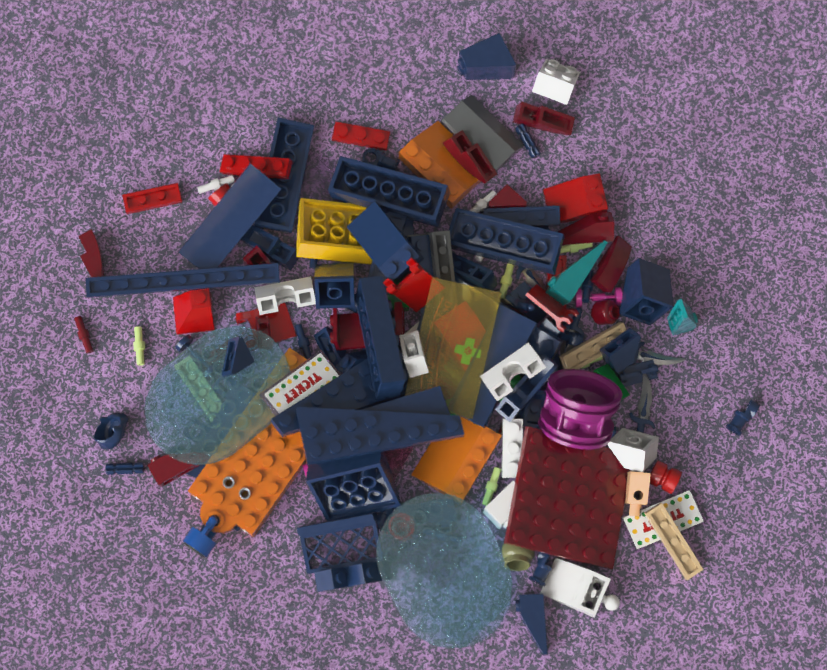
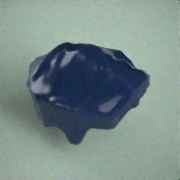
M119 412L110 414L107 417H100L101 423L97 426L93 439L100 445L101 449H113L119 444L125 435V428L129 417Z

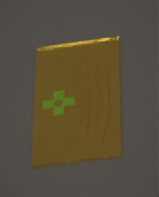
M432 277L419 333L429 373L409 377L405 396L440 386L450 414L473 419L482 381L480 376L484 372L502 293Z

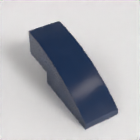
M254 225L240 239L251 248L257 245L267 258L290 271L300 258L296 257L295 248L281 242L279 238Z

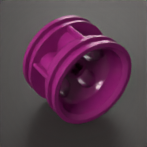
M580 369L556 371L548 379L546 399L538 422L539 428L553 441L577 449L602 448L611 441L614 430V423L611 417L619 410L622 391L613 381L594 372Z

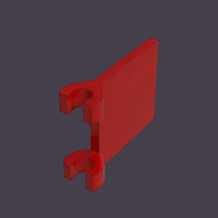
M411 257L406 262L412 272L398 285L389 277L383 284L387 287L386 290L390 294H394L417 312L439 294L445 286Z
M538 284L526 294L530 300L555 319L556 326L561 332H564L566 329L562 325V321L570 325L573 320L569 317V314H573L575 317L579 314L574 308H565L561 303L548 295Z
M285 302L278 306V312L260 315L259 310L255 309L236 314L237 325L249 321L255 339L245 342L250 352L260 348L255 317L264 318L265 315H268L272 344L296 337ZM266 325L260 326V330L267 329Z

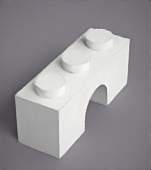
M311 276L254 287L260 315L278 312V306L284 302H295L297 308L316 304Z
M527 343L482 374L480 378L494 398L499 401L513 391L510 382L514 376L523 373L530 379L546 367L535 350Z
M502 418V478H516L523 442V419L514 418L509 422Z

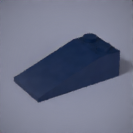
M376 201L347 226L376 266L387 278L389 277L393 280L395 284L410 272V266L406 262L411 257L418 264L425 259Z

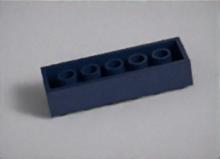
M340 156L328 188L330 196L334 199L366 208L376 201L387 214L388 211L407 216L409 220L437 228L450 195L448 185Z
M383 276L360 278L355 294L376 400L399 398L401 391L404 390V382L407 381L406 370L402 368L403 354L398 349L399 336L398 334L395 335L394 331L396 322L395 318L391 317L392 303L387 298L388 291L386 290L387 287L383 284Z

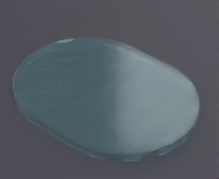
M245 326L219 328L205 334L168 363L153 380L149 393L146 396L144 409L146 426L152 439L167 455L187 464H211L233 455L269 426L271 419L279 414L264 394L291 375L286 356L279 345L268 335ZM238 336L243 337L255 362L235 375L221 376L229 339Z
M428 493L413 497L402 503L387 518L377 542V566L383 583L408 628L422 640L442 648L468 647L492 634L500 625L510 606L512 578L508 564L504 566L505 562L502 551L480 512L468 502L456 496L444 493Z

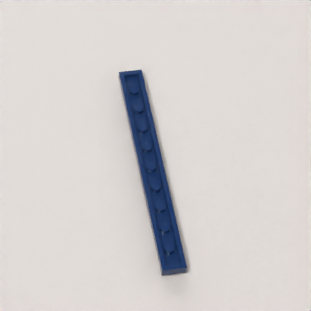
M279 264L85 278L87 298L276 284L280 283Z

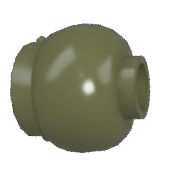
M503 543L501 556L505 562L504 566L512 571L527 570L531 566L530 562L533 560L534 551Z

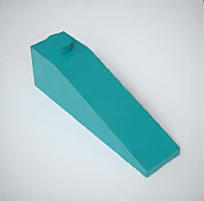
M603 241L559 275L553 276L547 283L549 287L546 293L563 306L571 302L608 242Z
M682 299L676 302L667 317L672 336L694 330L698 323L696 313H693L691 307Z

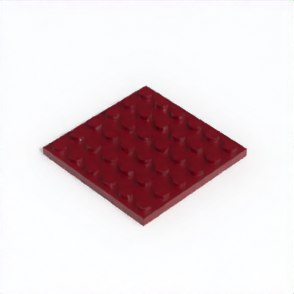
M529 426L525 427L504 543L606 569H613L626 497L627 472H630V469L624 468L610 448H572L553 441L540 429Z

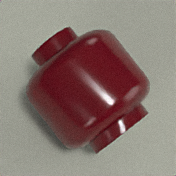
M599 300L593 304L590 314L596 324L611 325L619 318L620 308L613 300Z

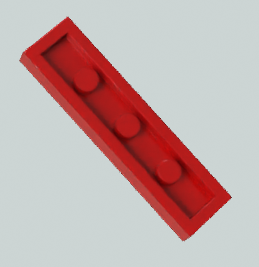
M223 154L219 172L225 175L240 176L249 163H251L269 178L289 179L293 161L289 158Z

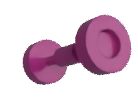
M615 287L614 295H605V293L591 294L590 299L591 301L614 299V302L620 306L622 289L621 287ZM581 288L578 289L574 296L575 308L582 307Z

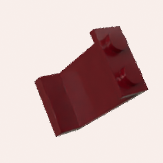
M394 302V310L391 311V317L395 318L396 327L394 331L395 335L398 334L399 336L405 334V310L402 302ZM333 308V315H330L331 327L333 326V332H330L331 344L334 343L336 350L365 348L358 313L339 314L338 309Z

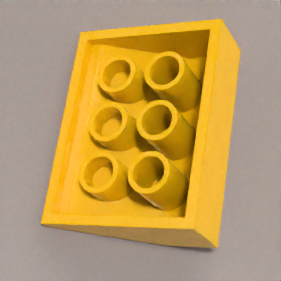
M300 198L296 257L371 265L373 260L347 228L367 208L352 203Z

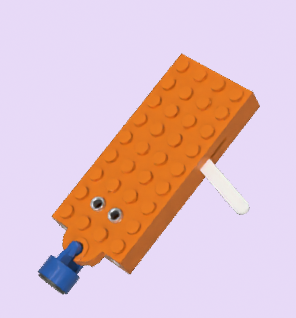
M291 348L284 354L188 489L192 496L203 503L200 509V517L204 525L200 531L192 527L182 541L185 546L203 558H207L217 544L212 540L216 533L225 534L235 526H238L252 537H255L303 468V464L306 463L300 431L282 437L271 423V419L279 413L264 395L309 362V360Z

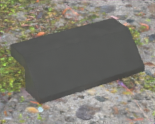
M472 95L462 100L442 120L454 134L463 130L472 145L478 143L495 171L502 168L511 156L524 147Z
M450 230L407 235L408 240V237L429 235L433 275L435 279L445 286L435 296L434 307L438 309L443 297L444 299L439 309L453 308L456 304L458 306Z

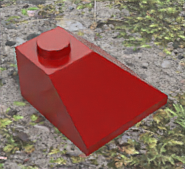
M209 288L190 290L173 297L176 335L215 330L212 298Z

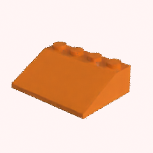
M437 121L414 137L399 151V160L417 177L448 185L450 195L446 205L453 209L481 181L466 171L446 149L443 142L452 137L453 134Z
M461 417L464 437L431 442L411 474L448 498L452 497L453 501L460 505L463 503L502 435L487 426L483 428Z

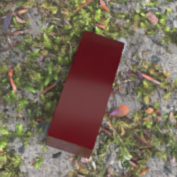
M520 102L516 105L513 123L525 124L526 127L570 136L575 117L545 106L536 107Z
M463 130L443 142L454 159L466 171L484 184L497 175V172L478 143L472 145Z
M91 229L78 236L86 250V253L80 255L91 277H104L102 252Z
M619 235L616 236L598 263L599 269L591 279V282L603 292H612L623 273L631 253L632 246Z

